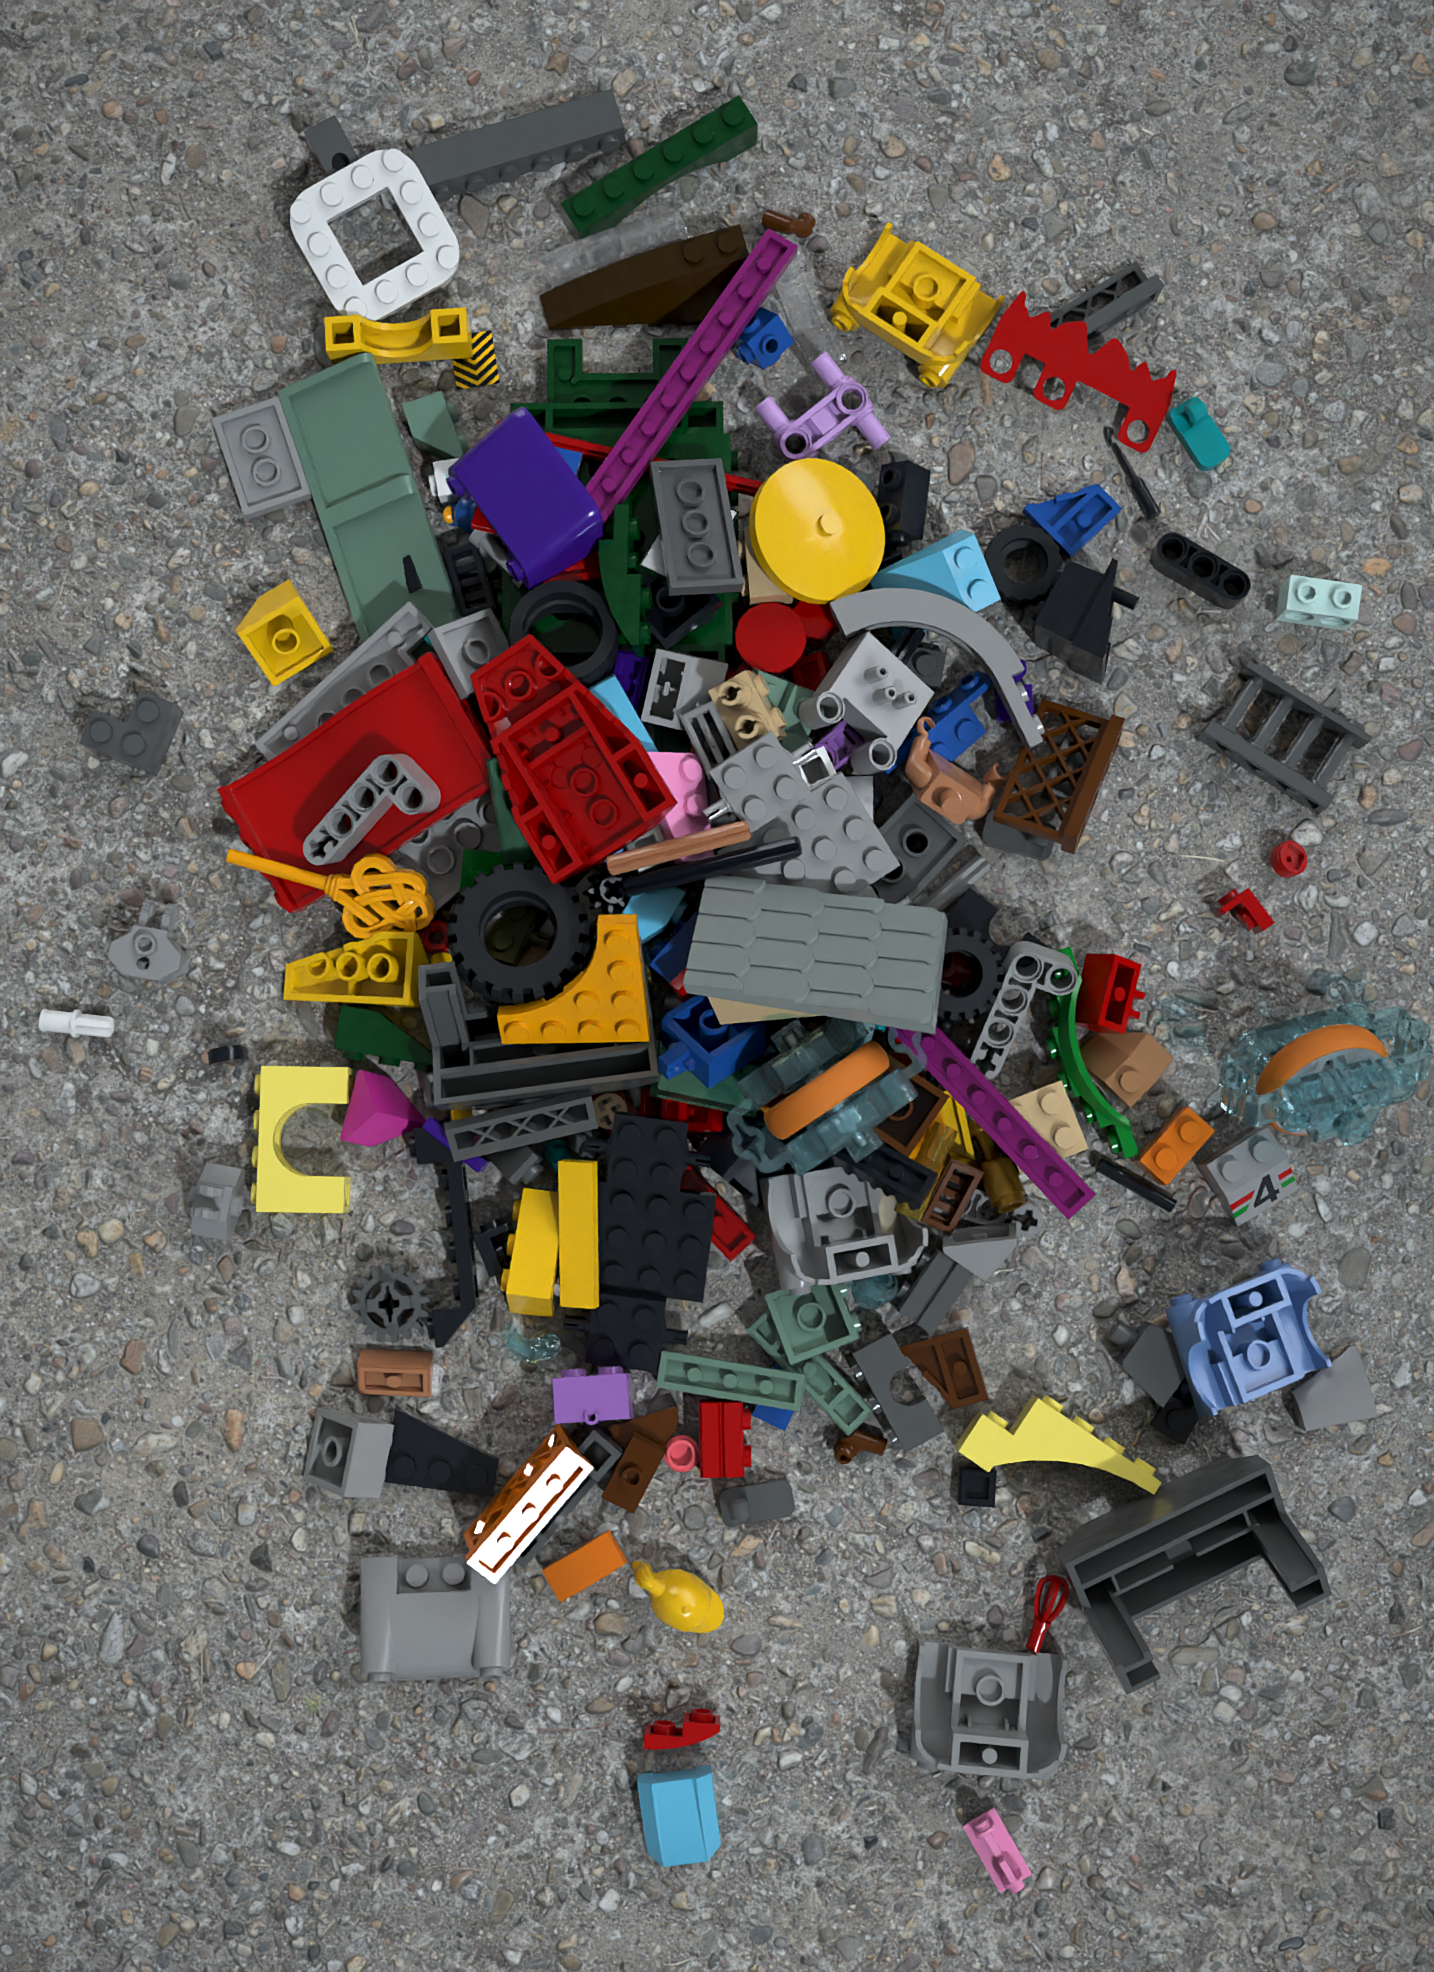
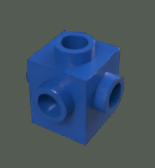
M760 307L736 340L735 344L737 347L734 350L744 364L749 365L751 363L764 370L766 367L776 363L780 355L794 343V340L778 314Z

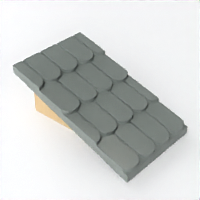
M720 875L705 880V888L702 893L683 986L686 993L708 997L720 1025L828 1016L935 1034L948 925L945 913L931 907L885 903L884 899L820 893L814 888L766 884L764 879Z

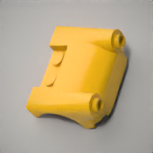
M888 222L872 251L856 271L851 266L847 270L843 279L842 289L829 310L830 315L833 317L831 321L835 327L846 333L849 330L857 331L859 326H862L919 363V379L927 387L932 389L937 387L945 388L1003 308L1005 296L1001 294L997 301L980 291L981 284L976 282V277L918 240L917 242L911 240L909 244L891 234L893 224Z

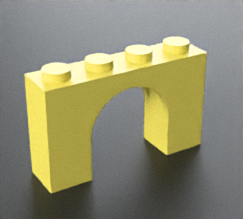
M261 1066V1074H256L255 1094L260 1095L259 1110H255L253 1118L254 1131L259 1132L258 1146H254L252 1152V1164L254 1168H257V1182L252 1183L251 1202L256 1204V1212L350 1213L351 1177L310 1176L295 1170L283 1155L281 1133L287 1119L304 1106L312 1104L349 1105L354 1087L353 1068Z

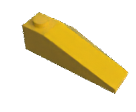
M382 931L373 934L370 938L344 944L341 948L326 953L320 952L286 964L283 1000L421 1008L419 1002L418 966L428 965L429 961L418 933Z

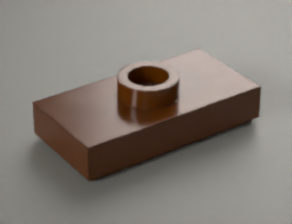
M634 1432L601 1498L634 1514L667 1448Z

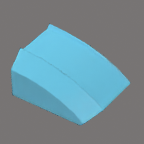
M712 1765L657 1774L653 1772L638 1774L637 1785L648 1855L663 1867L708 1862L721 1846Z

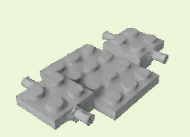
M770 730L708 771L718 785L721 797L720 800L703 809L710 823H713V821L730 811L740 821H747L751 831V838L749 840L724 846L717 851L718 855L797 836L802 845V854L799 857L730 873L731 876L764 879L766 884L814 888L820 893L878 898L870 885L900 866L897 858L841 771L811 791L802 779L799 765L818 754L810 741L790 753L781 746L773 731ZM908 896L897 903L914 906Z

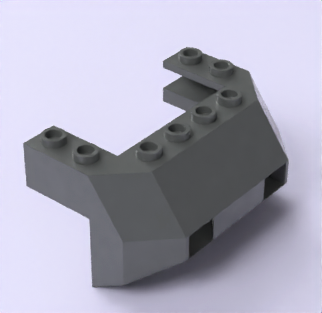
M641 936L640 945L650 1024L649 1042L502 1044L497 1013L499 1006H503V1004L468 1009L455 961L418 966L419 1002L432 1044L434 1106L439 1110H486L523 1105L590 1089L591 1095L621 1092L660 1081Z
M1259 1455L1212 1461L1159 1487L1154 1495L1148 1492L1082 1524L1056 1552L1090 1628L1127 1695L1161 1679L1158 1670L1152 1662L1154 1659L1151 1651L1133 1622L1261 1559L1265 1561L1298 1611L1332 1595L1322 1563L1286 1514L1271 1464Z

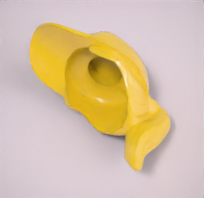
M634 1561L632 1563L634 1580L640 1588L648 1590L651 1608L661 1622L680 1632L689 1631L693 1633H707L721 1626L724 1619L723 1603L718 1594L699 1577L681 1569H668L654 1573L651 1565L646 1562Z

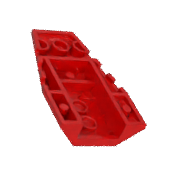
M528 634L470 675L484 723H487L492 740H490L493 753L497 755L503 774L501 776L505 791H508L513 808H511L514 821L552 884H557L597 866L606 860L608 856L617 853L656 827L678 803L641 741L532 634Z

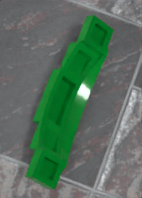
M1071 947L1057 950L1069 956L1078 975V983L1076 988L1069 994L1061 996L1049 993L1051 999L1047 1000V1007L1052 1020L1058 1019V1027L1047 1030L1048 1038L1044 1039L1050 1059L1056 1058L1060 1072L1056 1073V1080H1062L1069 1099L1079 1096L1083 1097L1085 1102L1081 1103V1110L1087 1124L1092 1123L1094 1129L1109 1127L1110 1132L1106 1133V1140L1112 1154L1117 1153L1119 1159H1127L1139 1155L1129 1119L1121 1115L1104 1099L1085 1067L1078 1046L1075 1025L1076 1001L1082 978ZM1064 968L1056 969L1052 973L1053 979H1063L1068 974V970Z

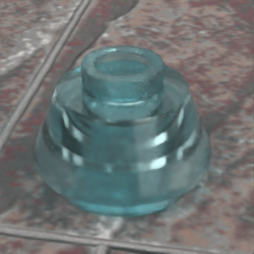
M890 1273L853 1280L851 1283V1293L855 1302L865 1309L881 1308L896 1298L899 1291L895 1275H890Z

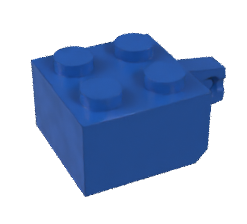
M695 995L669 1011L662 1020V1045L667 1051L658 1058L659 1072L669 1080L688 1070L709 1089L765 1053L766 1024L763 1021L720 1025L708 997Z

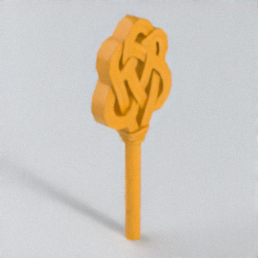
M231 848L226 857V862L324 890V893L332 898L333 901H337L344 906L342 914L344 926L349 933L357 938L367 939L372 937L373 934L382 931L416 933L417 930L429 925L436 915V904L428 893V882L423 874L412 869H399L389 857L380 853L366 854L354 865L351 874L341 873L330 874L329 876ZM368 868H376V869L380 870V871L366 872V870H367ZM389 884L391 885V886H382V887H378V888H374V887H373V886H380V885H389ZM348 889H354L358 894L355 895ZM397 900L399 907L396 908L388 901ZM418 906L422 909V914L420 915L417 912Z

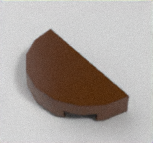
M678 1404L610 1425L607 1428L614 1441L624 1449L634 1432L665 1446L676 1431L679 1420Z

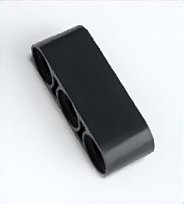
M1167 533L1163 535L1151 552L1150 562L1155 570L1222 609L1236 607L1249 593L1251 588L1250 579L1244 571L1181 534ZM1162 548H1172L1177 554V559L1166 558L1162 553ZM1193 565L1203 566L1207 571V577L1197 576L1193 571ZM1223 583H1231L1236 586L1238 595H1229L1225 591Z

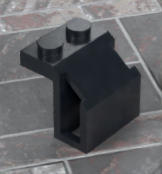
M733 1106L722 1119V1131L711 1132L696 1150L697 1152L711 1153L709 1167L764 1214L765 1209L758 1179L811 1171L816 1164L800 1147H796L789 1138L783 1140L776 1138L767 1128L764 1116L753 1107L749 1110Z

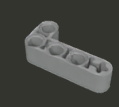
M388 754L377 757L306 837L303 843L305 858L314 865L342 861L393 803L405 814L412 815L432 812L440 804V789L408 755ZM392 763H394L397 767V776L395 779L392 777L390 772ZM369 789H371L374 794L373 804H371L368 800ZM417 789L422 795L420 805L415 801V791ZM347 815L350 817L352 823L350 830L347 828L345 823Z
M1030 941L1016 942L1008 950L1002 964L1004 975H1000L999 982H1003L1002 989L996 990L994 995L997 997L996 1001L993 1004H988L986 1006L987 1010L981 1014L966 1052L970 1061L988 1080L996 1077L1001 1071L1036 988L1061 996L1069 994L1076 988L1078 975L1069 956ZM1031 956L1034 958V962L1029 967L1022 968L1016 965L1021 957ZM1064 968L1068 970V974L1063 979L1056 980L1051 978V974L1056 969ZM1009 989L1020 991L1019 996L1013 1000H1006L1002 997ZM1000 1021L1007 1024L999 1032H993L988 1029L994 1022ZM987 1051H989L990 1058H985Z

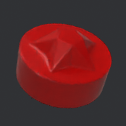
M1288 840L1276 845L1272 849L1270 862L1272 868L1279 876L1292 878L1301 874L1306 869L1307 855L1300 844Z

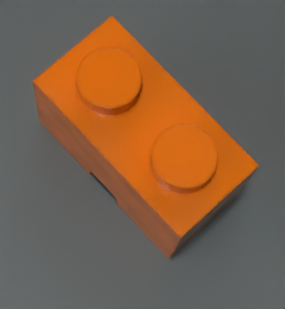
M1188 1106L1179 1107L1160 1128L1161 1130L1153 1139H1150L1141 1149L1139 1155H1136L1132 1160L1136 1166L1158 1185H1168L1215 1132L1210 1125Z

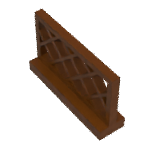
M1042 699L1036 714L1045 730L1041 737L1043 741L1047 742L1053 754L1036 760L1031 750L1026 751L1024 745L1022 746L994 813L993 821L1061 844L1062 851L1075 854L1121 739L1125 718L1111 714L1110 719L1107 720ZM1048 712L1060 716L1064 725L1048 731L1043 722L1045 713ZM1084 725L1099 729L1096 737L1083 742L1075 730ZM1069 732L1075 745L1059 751L1052 738ZM1092 747L1090 753H1088L1086 749ZM1080 752L1085 765L1070 771L1063 758ZM1026 759H1028L1030 763L1024 765ZM1057 761L1063 774L1047 780L1040 767ZM1034 770L1040 783L1023 789L1018 780L1019 775ZM1079 777V780L1076 783L1074 778ZM1068 781L1073 790V795L1058 801L1051 787ZM1014 787H1015L1016 790H1017V792L1014 793V794H1012V792H1013V790H1014ZM1045 790L1052 804L1034 810L1028 796ZM1018 800H1022L1028 811L1027 814L1019 817L1004 813L1008 804ZM1068 806L1066 812L1064 813L1062 808ZM1056 811L1061 820L1058 831L1043 826L1039 817Z

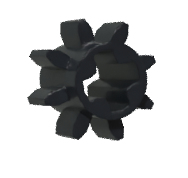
M607 868L602 870L601 878L595 874L589 876L587 879L592 885L589 890L582 892L583 895L588 896L591 902L589 909L602 908L603 915H610L613 913V906L618 910L625 908L626 904L623 901L626 895L623 887L625 875L611 876ZM605 886H607L610 889L607 893L609 897L608 899L604 896L607 890Z

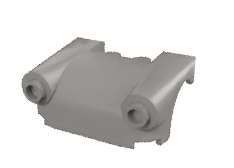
M840 1166L838 1168L829 1167L758 1179L780 1287L782 1290L789 1289L790 1296L811 1293L812 1285H833L888 1273L890 1275L911 1273V1267L918 1263L924 1247H928L927 1228L920 1226L914 1221L905 1202L900 1204L896 1201L895 1196H885L880 1188L874 1190L869 1182L858 1181L853 1173L847 1175Z
M398 1556L361 1558L360 1676L367 1677V1683L374 1685L388 1684L390 1679L406 1681L480 1677L482 1679L502 1678L503 1671L510 1670V1658L515 1645L510 1615L511 1566L494 1584L467 1564L465 1556L399 1559Z
M918 1639L910 1757L917 1761L918 1767L924 1769H942L950 1772L1019 1779L1050 1780L1051 1774L1058 1773L1059 1763H1063L1067 1750L1063 1730V1694L1068 1669L1067 1657L1064 1653L1045 1651L1035 1653L1027 1650V1653L960 1647L955 1646L951 1642Z

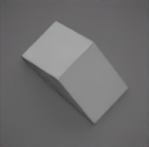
M1016 1222L954 1229L951 1235L946 1232L943 1233L944 1254L985 1282L1017 1246Z

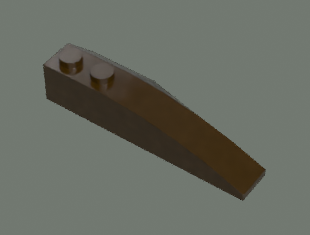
M738 224L670 243L604 266L539 295L549 330L594 329L595 326L613 325V328H627V325L648 324V327H659L667 323H681V326L699 324L704 320L747 259L749 252L741 225Z

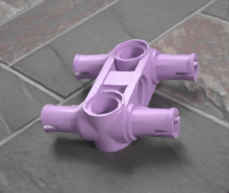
M827 351L811 363V366L829 389L828 395L796 421L793 419L790 421L771 396L755 408V411L773 433L771 436L773 444L779 450L781 457L788 463L800 459L817 458L818 451L849 426H856L874 450H877L891 438L873 414L875 410L873 408L874 405L868 398L865 388L858 384L853 377L845 376ZM846 393L856 394L860 400L859 408L855 410L845 408L841 397ZM790 437L800 438L805 446L804 451L800 454L790 453L785 447L786 440Z

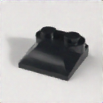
M649 570L642 576L646 587H651L652 608L646 609V622H650L651 634L666 650L695 628L711 623L716 617L717 610L723 606L722 601L715 593L669 596L666 577L653 570Z

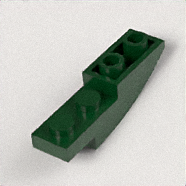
M615 504L613 539L599 540L601 579L606 599L622 635L636 657H644L645 645H650L651 626L650 622H646V609L652 608L651 587H646L642 575L638 574L639 556L637 552H634V540L640 539L639 517H634L629 504Z

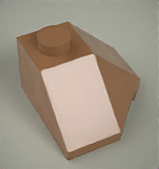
M1096 1033L1080 1049L1089 1076L1122 1109L1131 1108L1156 1083L1174 1059L1149 1033Z

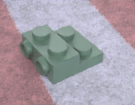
M753 668L752 671L756 675L761 674L770 689V694L766 696L772 708L777 706L786 720L787 726L783 729L787 737L779 741L781 746L792 753L808 741L812 744V739L809 736L811 729L804 726L801 722L799 707L805 699L812 697L815 691ZM820 705V712L824 716V710Z
M844 1282L833 1285H812L811 1293L790 1296L789 1289H780L763 1296L789 1366L859 1340L857 1332L862 1331L856 1312L854 1310L849 1312L844 1298L848 1297V1292Z

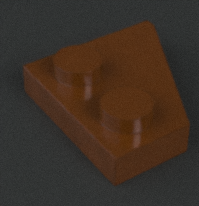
M968 1326L900 1346L902 1354L913 1362L922 1372L923 1377L931 1385L935 1386L953 1409L989 1399Z

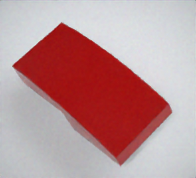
M695 1708L691 1710V1713L684 1712L683 1727H675L674 1722L667 1720H656L653 1722V1725L646 1724L643 1749L679 1748L709 1739L720 1733L721 1716L713 1715L714 1712L710 1709Z

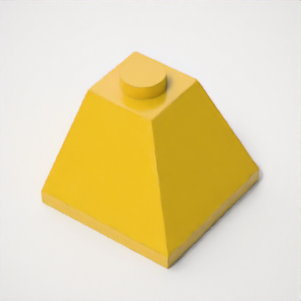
M290 579L261 595L236 628L237 634L273 687L334 651Z

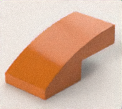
M607 1530L581 1544L576 1550L548 1564L541 1571L559 1602H562L609 1575L628 1561L611 1531Z

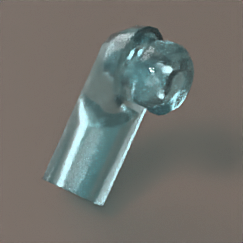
M514 1332L505 1347L530 1363L536 1364L554 1358L559 1353L560 1339L555 1334L548 1333L543 1337L530 1341Z

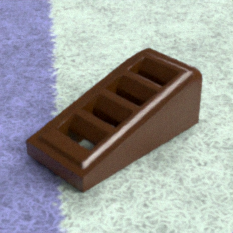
M948 1150L937 1172V1182L927 1196L918 1220L951 1235L978 1186L984 1171L979 1162ZM958 1169L962 1172L967 1173V1175L965 1177L954 1172V1170ZM948 1181L961 1185L960 1191L948 1186ZM941 1194L955 1199V1203L951 1204L940 1199ZM937 1207L949 1212L950 1215L946 1218L932 1211Z

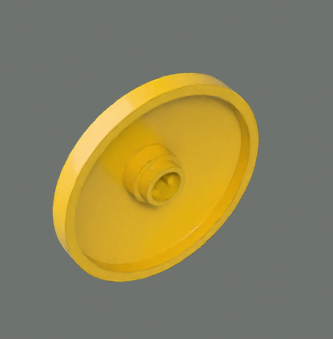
M817 458L800 459L790 462L772 473L762 483L753 499L749 516V532L755 556L770 580L790 596L807 603L829 604L847 595L858 593L869 584L877 573L882 562L885 547L883 519L874 497L865 484L843 466Z

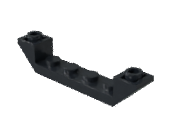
M413 1128L414 1136L409 1137V1151L411 1158L417 1159V1165L446 1162L447 1169H442L441 1178L443 1190L449 1191L451 1205L445 1206L447 1227H453L454 1241L449 1242V1256L451 1264L457 1263L458 1278H453V1294L455 1300L461 1301V1306L433 1310V1318L427 1319L429 1339L435 1340L436 1348H440L449 1344L480 1305L466 1163L462 1160L454 1162L450 1150L423 1130V1128Z

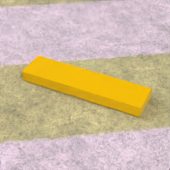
M562 1159L558 1161L560 1307L595 1309L599 1307L597 1161Z

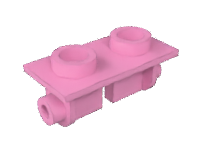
M993 1807L962 1825L998 1891L1001 1893L1006 1889H1010L1012 1893H1017L1025 1886L1022 1880L1032 1875L996 1809Z

